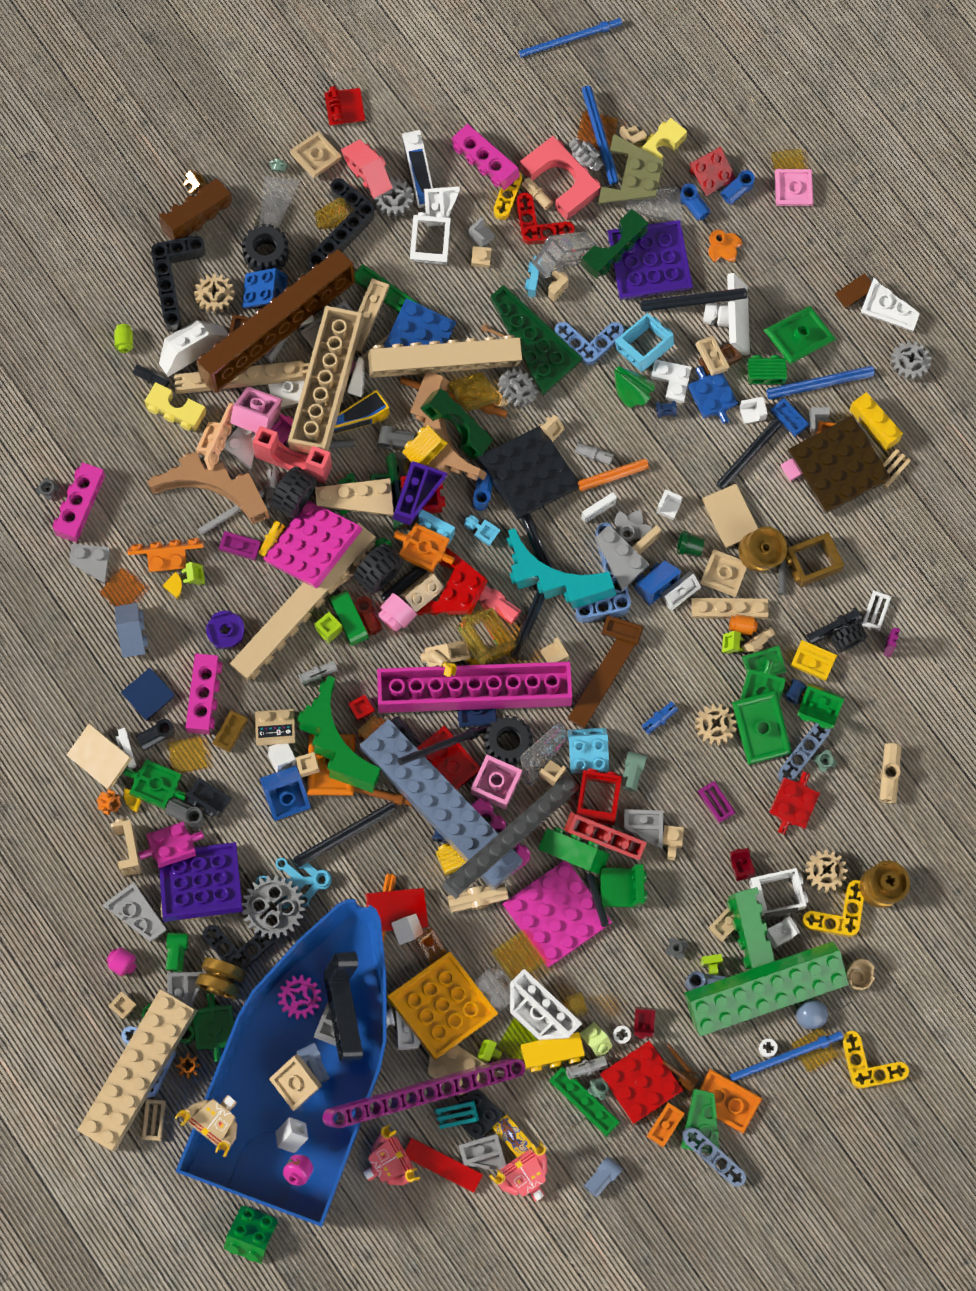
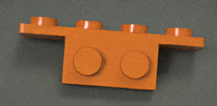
M191 538L187 542L171 540L168 544L152 542L148 546L133 544L128 548L127 553L128 555L147 554L149 572L186 568L185 564L187 563L185 550L204 548V540L199 538Z

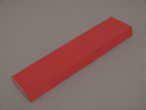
M413 1138L410 1139L405 1149L410 1161L472 1193L475 1192L483 1174Z

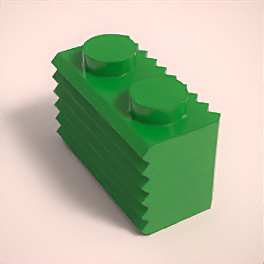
M754 355L748 359L749 385H784L786 383L787 369L785 358H781L780 355H773L770 358Z

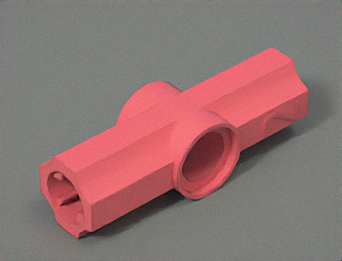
M485 586L478 600L482 607L492 614L496 613L512 625L518 618L521 610L507 601L501 592Z

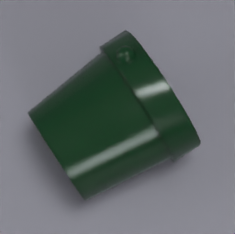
M682 530L678 540L677 554L701 556L705 538Z

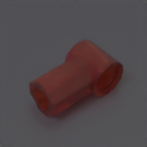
M366 596L359 597L356 600L355 608L368 636L375 635L382 631L383 627L373 608L371 599ZM362 603L368 604L369 608L367 610H361L359 608V605Z

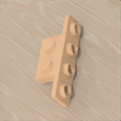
M233 403L228 404L220 423L208 422L196 448L198 455H205L204 459L208 470H213L215 464L218 463L221 450L225 447V441L231 434L233 424L230 422Z

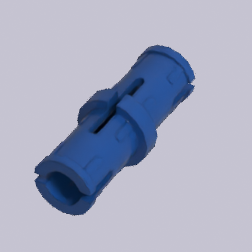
M670 701L659 712L656 711L653 717L642 724V729H646L645 732L648 735L651 734L658 726L664 725L669 717L678 712V708L676 706L672 708L674 703Z

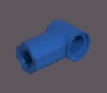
M743 170L739 177L721 192V196L728 204L732 205L744 193L749 192L753 188L755 180L753 172ZM742 179H748L750 183H743Z
M685 184L681 189L679 200L683 205L687 206L697 221H701L711 213V210L699 196L696 186ZM684 193H691L692 197H687Z
M488 474L485 480L478 478L476 482L472 506L477 511L485 510L491 498L493 483ZM481 497L485 502H480L477 498Z

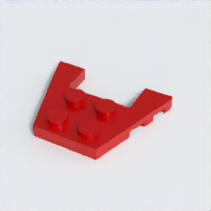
M446 548L445 553L455 557L452 565L443 560L439 563L441 566L453 569L454 571L437 602L429 601L415 613L419 616L423 614L438 615L439 613H448L449 615L471 614L488 582L487 579L449 548Z

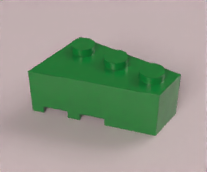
M554 827V830L546 829L538 850L600 875L601 869L605 868L610 853L598 849L599 845L588 841L587 844L581 842L582 838L576 835L566 836L564 835L565 831L560 828Z

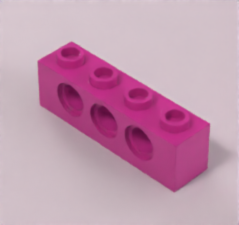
M466 124L452 137L453 149L458 154L462 153L470 165L474 164L478 167L479 172L483 176L487 175L494 186L505 190L520 177L518 167L470 125Z
M83 462L74 473L75 480L68 487V497L66 501L62 502L59 518H55L53 523L56 536L75 543L79 540L105 478L103 469ZM84 482L90 483L86 488L80 487ZM77 499L82 500V503L79 505L73 504ZM69 516L75 517L71 522L66 521Z
M195 653L185 727L187 733L210 735L211 729L215 727V718L212 717L213 710H217L218 702L215 699V692H219L220 681L217 680L218 673L221 674L222 662H219L217 655ZM206 672L212 674L209 679H203L202 675ZM202 691L209 692L206 698L199 696ZM201 709L207 710L205 716H198L197 712Z
M480 798L471 805L482 817H489L491 819L489 825L495 831L501 832L506 828L503 818L493 813L492 810L494 808L487 800L484 802ZM518 844L515 847L516 853L523 861L522 865L511 875L530 862L529 855L531 853L525 845L521 846Z

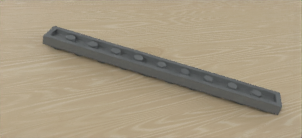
M565 775L445 880L442 886L457 899L575 795L580 787L568 775Z

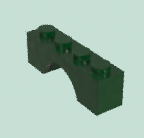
M631 209L619 221L618 229L621 233V239L618 243L607 248L594 245L581 258V266L596 279L601 275L605 276L610 270V266L613 263L617 264L623 257L622 254L626 250L630 251L634 247L635 241L639 238L642 239L647 234L648 222Z
M442 388L432 392L420 407L432 421L446 419L456 426L460 434L459 447L472 460L483 455L493 441L488 432L482 429Z

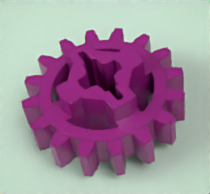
M303 975L300 976L299 980L292 976V982L285 980L287 986H280L283 993L278 994V997L282 998L278 1002L279 1006L284 1005L282 1012L289 1011V1018L294 1014L296 1015V1020H299L300 1015L307 1019V1013L313 1016V1009H319V1005L316 1002L322 1001L320 997H317L321 991L315 990L317 987L316 982L310 984V977L305 981ZM295 985H301L300 988H297V989H293V988H292V987L295 986ZM309 988L313 993V1000L307 995ZM302 993V994H303V998H304L305 1000H301V999H300L299 1002H297V999H296L295 996H296V995L299 996V995ZM286 996L292 998L291 1006L287 1004ZM303 1006L308 1007V1008L305 1009V1010H300V1011L298 1010L300 1007H303Z

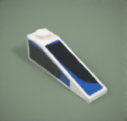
M417 130L402 133V144L418 208L425 207L424 189H432L433 186L421 132Z

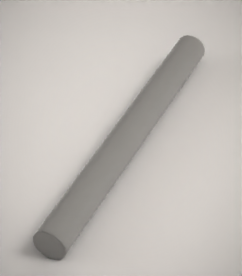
M262 489L258 491L261 498L265 496ZM235 505L198 528L201 535L205 534L242 510Z

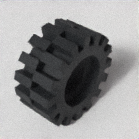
M857 622L838 631L830 640L836 651L842 653L863 642L868 635L861 623Z

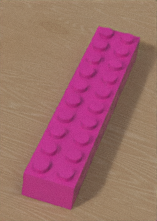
M570 662L457 666L455 676L451 674L450 677L444 675L445 667L441 668L440 666L377 669L379 713L572 706Z

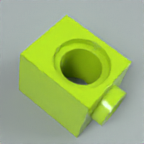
M330 612L315 623V630L328 644L343 632L342 625Z

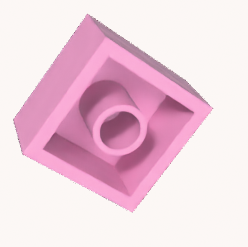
M248 386L233 406L230 423L257 433L259 426L271 429L279 418L282 399Z
M486 755L472 785L471 795L482 798L484 801L487 800L489 803L506 810L520 781L522 770Z

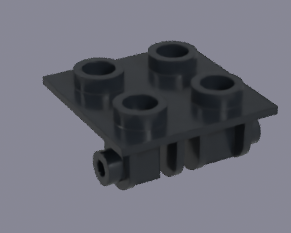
M479 1089L470 1091L460 1102L464 1103L474 1100L479 1120L462 1124L461 1126L475 1140L483 1138L504 1115ZM471 1106L455 1109L450 1114L471 1110ZM473 1114L456 1117L454 1119L461 1120L473 1117Z

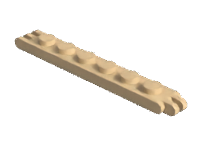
M292 361L250 366L222 389L305 380L310 363ZM199 372L174 375L176 394L211 391L201 380Z

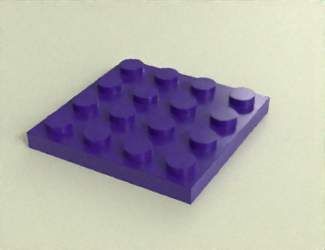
M680 220L648 224L647 234L642 239L639 238L635 241L634 247L630 251L626 250L617 264L613 263L619 300L690 291L693 289ZM619 229L607 230L609 246L611 247L621 239V233Z
M236 842L195 847L196 856L159 868L164 922L243 912Z

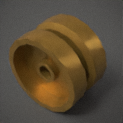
M770 526L760 527L742 538L738 548L739 558L749 570L765 572L779 565L785 559L787 554L786 540L777 529Z
M891 860L881 861L866 870L862 875L859 885L861 895L873 907L888 908L905 898L909 892V875L898 862Z
M205 957L202 969L206 973L199 974L195 984L215 995L236 999L240 989L234 983L243 982L246 972L230 963Z

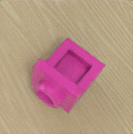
M281 413L279 421L271 430L278 433L279 441L285 445L289 439L294 419Z

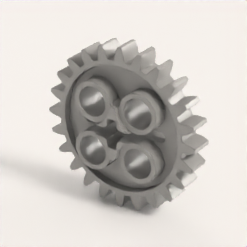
M275 875L274 880L271 881L270 877L267 876L266 882L259 878L260 884L257 885L253 882L254 889L247 888L250 895L243 896L247 903H242V907L247 909L242 912V915H248L244 922H251L248 928L252 929L255 927V935L261 931L262 938L269 934L270 940H272L273 935H276L279 940L282 933L285 937H288V930L294 933L293 926L300 927L297 920H304L300 913L306 912V910L300 906L305 904V900H299L303 893L296 894L299 887L295 886L292 888L293 881H289L286 884L285 877L278 881V876ZM273 889L280 891V895L277 898H271L269 894ZM284 896L288 897L286 900L278 904V902H280ZM258 902L265 904V908L261 911L254 909L255 904ZM270 904L274 906L278 904L277 911L271 910L263 919H260L261 915L270 910ZM290 904L293 906V910L290 913H284L282 907ZM276 917L278 919L277 924L269 926L267 924L268 918Z

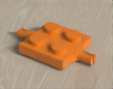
M415 523L412 531L407 535L396 530L393 538L403 541V547L399 555L404 560L433 573L441 560L450 565L454 562L455 557L445 553L450 539Z

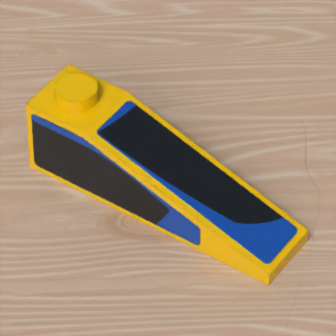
M375 390L338 414L333 434L371 425L377 421L382 422L390 414L389 406L379 392Z

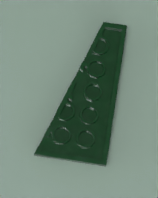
M505 285L501 286L491 295L490 300L509 335L520 338L522 359L544 396L578 366L583 358Z

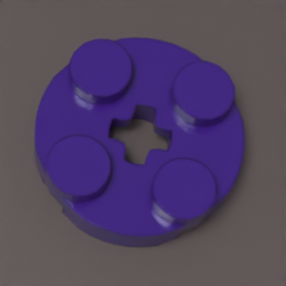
M219 611L207 623L206 633L209 641L217 649H231L243 641L245 627L241 617L231 611ZM223 626L231 628L228 634L220 632L223 630Z

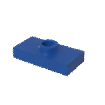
M785 398L770 409V412L794 437H797L810 425Z

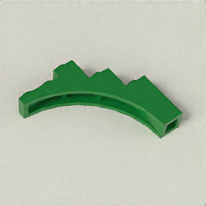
M328 675L326 681L321 682L319 697L314 698L312 706L307 705L304 711H300L297 720L300 722L299 730L315 735L312 743L315 746L314 753L330 759L327 767L330 770L329 778L373 793L380 777L381 768L366 762L356 755L344 743L337 732L330 706L335 687V678Z

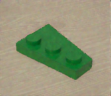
M694 1088L685 1129L695 1127L719 1148L715 1095L713 1092ZM689 1132L687 1134L689 1137L688 1141L692 1139L698 1145L700 1142L704 1141L703 1138L701 1139V1141H699L695 1137L696 1132H694L693 1134ZM682 1139L681 1148L692 1150ZM704 1145L701 1152L711 1154L712 1147Z

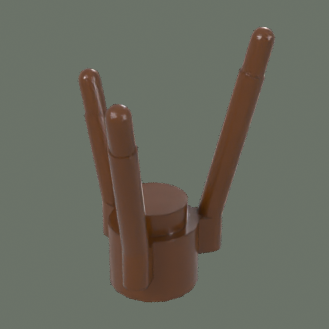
M667 1044L669 1050L686 1071L681 1073L667 1061H663V1064L679 1076L678 1081L681 1088L690 1092L699 1079L695 1077L696 1073L689 1068L670 1044Z

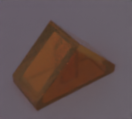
M432 927L415 939L416 945L430 964H433L447 954Z

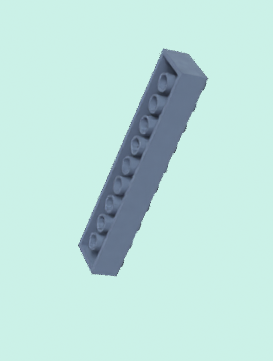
M389 719L360 744L361 752L375 766L381 768L380 772L466 862L498 835L425 757L404 765L398 764V758L418 751V749ZM512 849L481 878L494 891L522 865L523 859Z

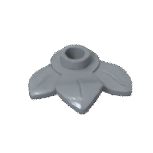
M640 510L632 512L628 516L619 511L615 517V525L618 528L617 533L627 543H631L634 539H642L652 529V526L643 524V516ZM628 532L630 536L625 537L623 533Z

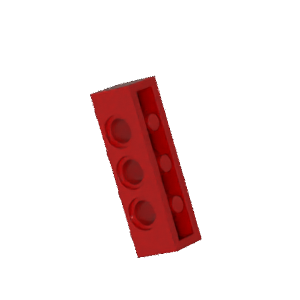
M573 812L570 813L564 828L568 833L639 861L647 843L639 838Z

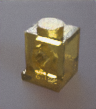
M582 992L568 996L565 1001H562L563 1006L576 1018L587 1015L588 1009Z

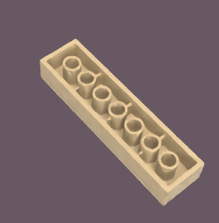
M325 306L288 439L290 450L309 454L312 446L329 451L364 323L362 313Z
M514 335L504 336L503 339L486 337L482 341H478L477 338L466 339V342L449 340L448 343L440 344V341L429 342V345H422L421 342L411 343L410 346L394 344L390 348H384V345L373 346V349H370L367 355L369 378L425 374L426 371L441 373L517 367L522 361L520 338H515Z
M159 990L79 1126V1132L111 1151L117 1150L198 1012L197 1009L167 991Z

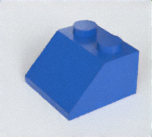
M666 561L661 564L656 563L650 569V573L646 576L643 574L636 580L635 590L649 606L661 597V593L680 578L681 571Z
M296 766L259 778L274 821L311 808Z

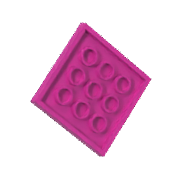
M308 501L300 514L293 519L278 538V543L275 542L267 552L263 560L271 566L317 589L363 529L358 524Z
M567 861L561 862L502 903L505 910L547 968L606 928L601 926L591 892ZM607 916V919H608V922H609V925H610V924H612V921H611L610 918Z

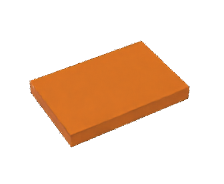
M709 1069L699 1088L714 1093L716 1119L744 1134L763 1099Z

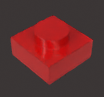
M365 694L348 703L357 721L375 712Z

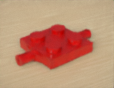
M803 771L799 782L783 778L769 810V814L782 821L778 833L785 835L789 825H796L802 829L806 828L820 795L819 792L810 789L806 785L811 774Z

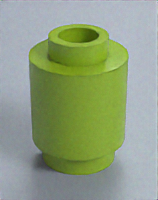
M119 324L114 330L115 349L120 353H128L133 349V330L128 324Z

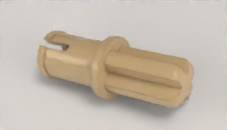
M531 178L523 181L522 186L532 195L533 200L536 199L545 210L552 206L553 201L543 192V188H539Z

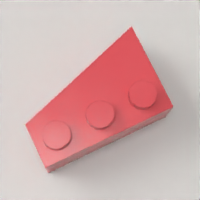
M359 139L341 149L347 165L357 178H363L365 181L363 185L365 188L369 187L373 198L393 188L384 167L386 166L384 158L381 155L378 156L374 149L371 150L367 143L365 144Z

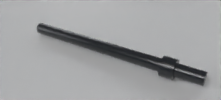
M488 725L469 728L462 734L400 757L397 760L398 764L404 765L465 740L478 738L480 734L486 732Z

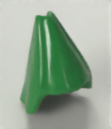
M620 366L614 370L617 395L627 407L642 406L650 400L651 396L649 393L655 389L653 381L648 380L640 373Z

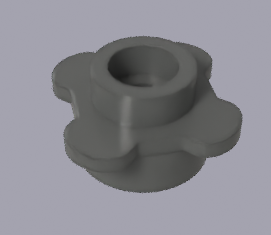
M49 478L43 479L36 488V492L42 494L46 500L52 499V495L59 490V486L53 484Z
M671 937L669 939V947L665 952L668 956L683 959L685 956L684 950L688 944L684 940L679 941L675 937Z

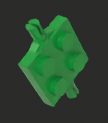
M766 660L764 671L747 670L740 699L776 690L780 703L786 679L771 673L774 661Z
M147 759L138 772L126 768L124 775L134 779L129 795L164 810L173 797L185 801L186 793L177 789L182 774Z
M207 994L208 1006L199 1009L193 1018L197 1051L212 1050L214 1052V1062H218V1056L219 1061L222 1056L221 1049L225 1048L234 1026L232 1005H216L215 994H211V1000L210 994Z

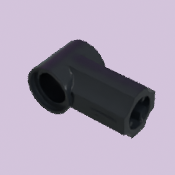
M161 719L156 725L138 734L136 738L143 750L146 751L163 740L171 739L175 734V728L170 720ZM163 726H170V730L167 733H161Z

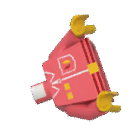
M389 1123L382 1127L381 1133L370 1150L371 1155L368 1159L372 1166L365 1169L363 1173L368 1181L378 1176L381 1182H387L389 1185L403 1186L419 1180L420 1176L415 1177L414 1171L417 1168L413 1167L397 1136H393L396 1134V1130L389 1131V1126L391 1125Z
M539 1141L540 1146L537 1148L532 1144L533 1151L529 1149L500 1170L496 1169L498 1175L496 1177L490 1175V1178L503 1191L514 1196L520 1194L524 1197L530 1193L534 1201L541 1199L545 1194L540 1185L546 1181L545 1176L547 1174L546 1147L543 1142Z

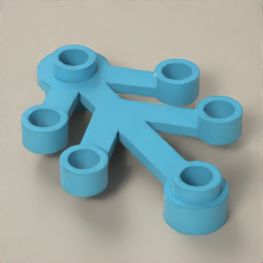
M279 858L276 861L277 869L286 872L292 877L286 879L285 883L293 881L292 886L299 887L296 894L304 885H312L305 895L299 899L306 898L308 900L301 907L309 906L310 899L319 889H327L332 883V877L328 871H317L309 863L299 867V869H304L311 875V877H303L287 863L286 859ZM284 861L285 866L279 867L278 863ZM260 876L256 879L255 883L257 885L260 884L259 878L266 882L267 877ZM320 877L326 879L324 883H320L318 880ZM284 896L281 901L286 900L288 897ZM290 904L283 906L282 909L289 908Z

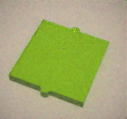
M513 1018L496 1048L509 1055V1058L523 1061L521 1044L539 1040L517 1019Z

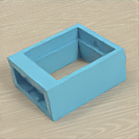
M647 313L615 340V345L621 355L643 372L674 345V334L669 328H664L655 316L652 317ZM647 329H651L662 341L645 356H642L630 344Z

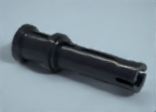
M854 607L852 611L844 615H838L837 620L805 636L808 643L813 645L857 622L862 623L863 619L858 609Z

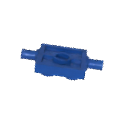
M703 366L696 368L695 370L700 379L688 384V389L703 419L719 415L722 424H727L730 420L725 412L737 406L738 402L723 372L711 376L706 375Z

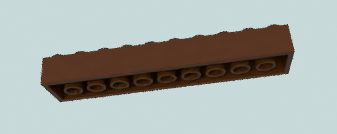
M339 249L327 255L325 260L320 264H316L306 275H302L292 286H288L278 297H274L264 308H260L253 317L245 320L239 328L231 331L225 339L217 342L207 353H203L197 360L201 380L215 394L302 326L301 324L310 316L317 314L356 283L353 262Z

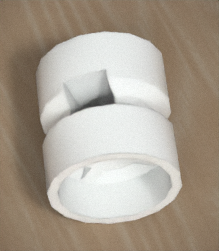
M717 302L705 304L703 324L713 325L717 323L718 326L729 327L728 303L722 302L720 305Z

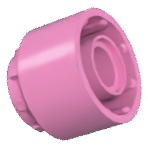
M394 593L381 605L380 609L382 611L378 614V617L395 632L399 631L400 628L405 629L417 616L415 611Z

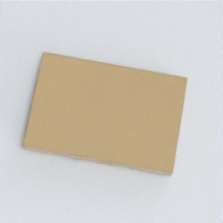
M737 484L702 498V502L725 549L739 544L745 535L758 529Z
M91 724L87 725L67 754L69 758L107 789L112 788L132 760L131 756Z

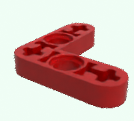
M529 193L518 195L517 211L521 237L525 244L534 245L566 241L573 238L575 227L570 222L537 225L532 196ZM522 199H526L527 201L526 210H524V203L522 202ZM525 215H530L533 219L527 223L522 218ZM557 228H558V232H559V235H558V236H556V231H557L556 229H557ZM564 228L568 229L569 234H565ZM550 229L554 234L551 237H546L543 232ZM529 232L533 235L531 239L527 236Z

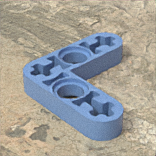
M559 322L555 326L554 332L583 358L582 363L593 365L615 345V340L623 334L624 329L620 323L613 322L590 343L566 322ZM560 329H561V330L566 329V334H565V333L559 334ZM612 329H619L618 334L614 333L610 340L609 336L612 334ZM579 340L581 346L575 348L571 345V341ZM605 340L608 345L601 348L597 345V342ZM586 353H587V354H591V353H592V354H593L592 359H591L590 357H589V358H586Z

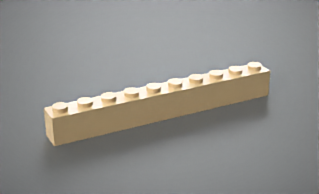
M359 522L357 524L363 530L319 587L316 589L303 582L230 663L231 667L247 681L251 678L254 680L261 671L259 669L264 664L268 665L274 658L272 655L275 651L283 649L286 645L285 640L289 636L293 637L298 632V626L310 619L314 608H320L325 602L323 598L328 593L331 595L338 587L336 584L341 579L344 581L349 576V570L352 566L356 567L363 560L362 555L366 551L369 553L375 547L376 537Z

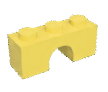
M670 118L667 122L664 121L659 126L658 131L655 134L652 133L647 138L646 143L643 146H639V148L663 160V155L657 151V148L667 146L675 151L686 140L687 131Z
M155 382L145 399L147 410L152 414L157 415L158 413L164 416L163 418L171 423L176 422L187 431L191 429L196 432L206 415L205 406L188 399L184 406L174 408L170 405L173 399L172 390Z

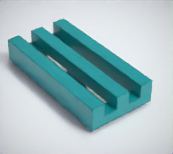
M474 1100L435 1109V1112L438 1114L437 1120L440 1122V1129L479 1120ZM471 1106V1110L448 1114L444 1116L442 1113L450 1110ZM473 1114V1117L466 1119L456 1120L445 1123L444 1121L447 1119Z

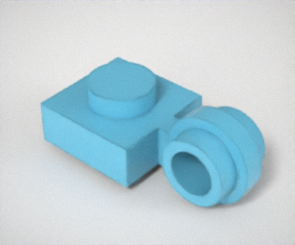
M472 515L464 520V526L471 531L477 529L474 537L489 547L500 533V529L487 520H484L481 525L478 524L479 520Z

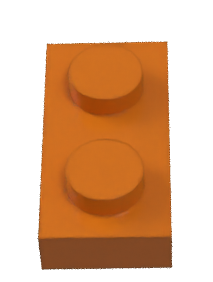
M667 1103L646 1137L663 1148L685 1113Z

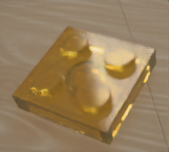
M482 372L449 382V390L466 412L499 401V394Z
M521 930L491 952L511 981L523 969L530 974L546 962L524 930Z

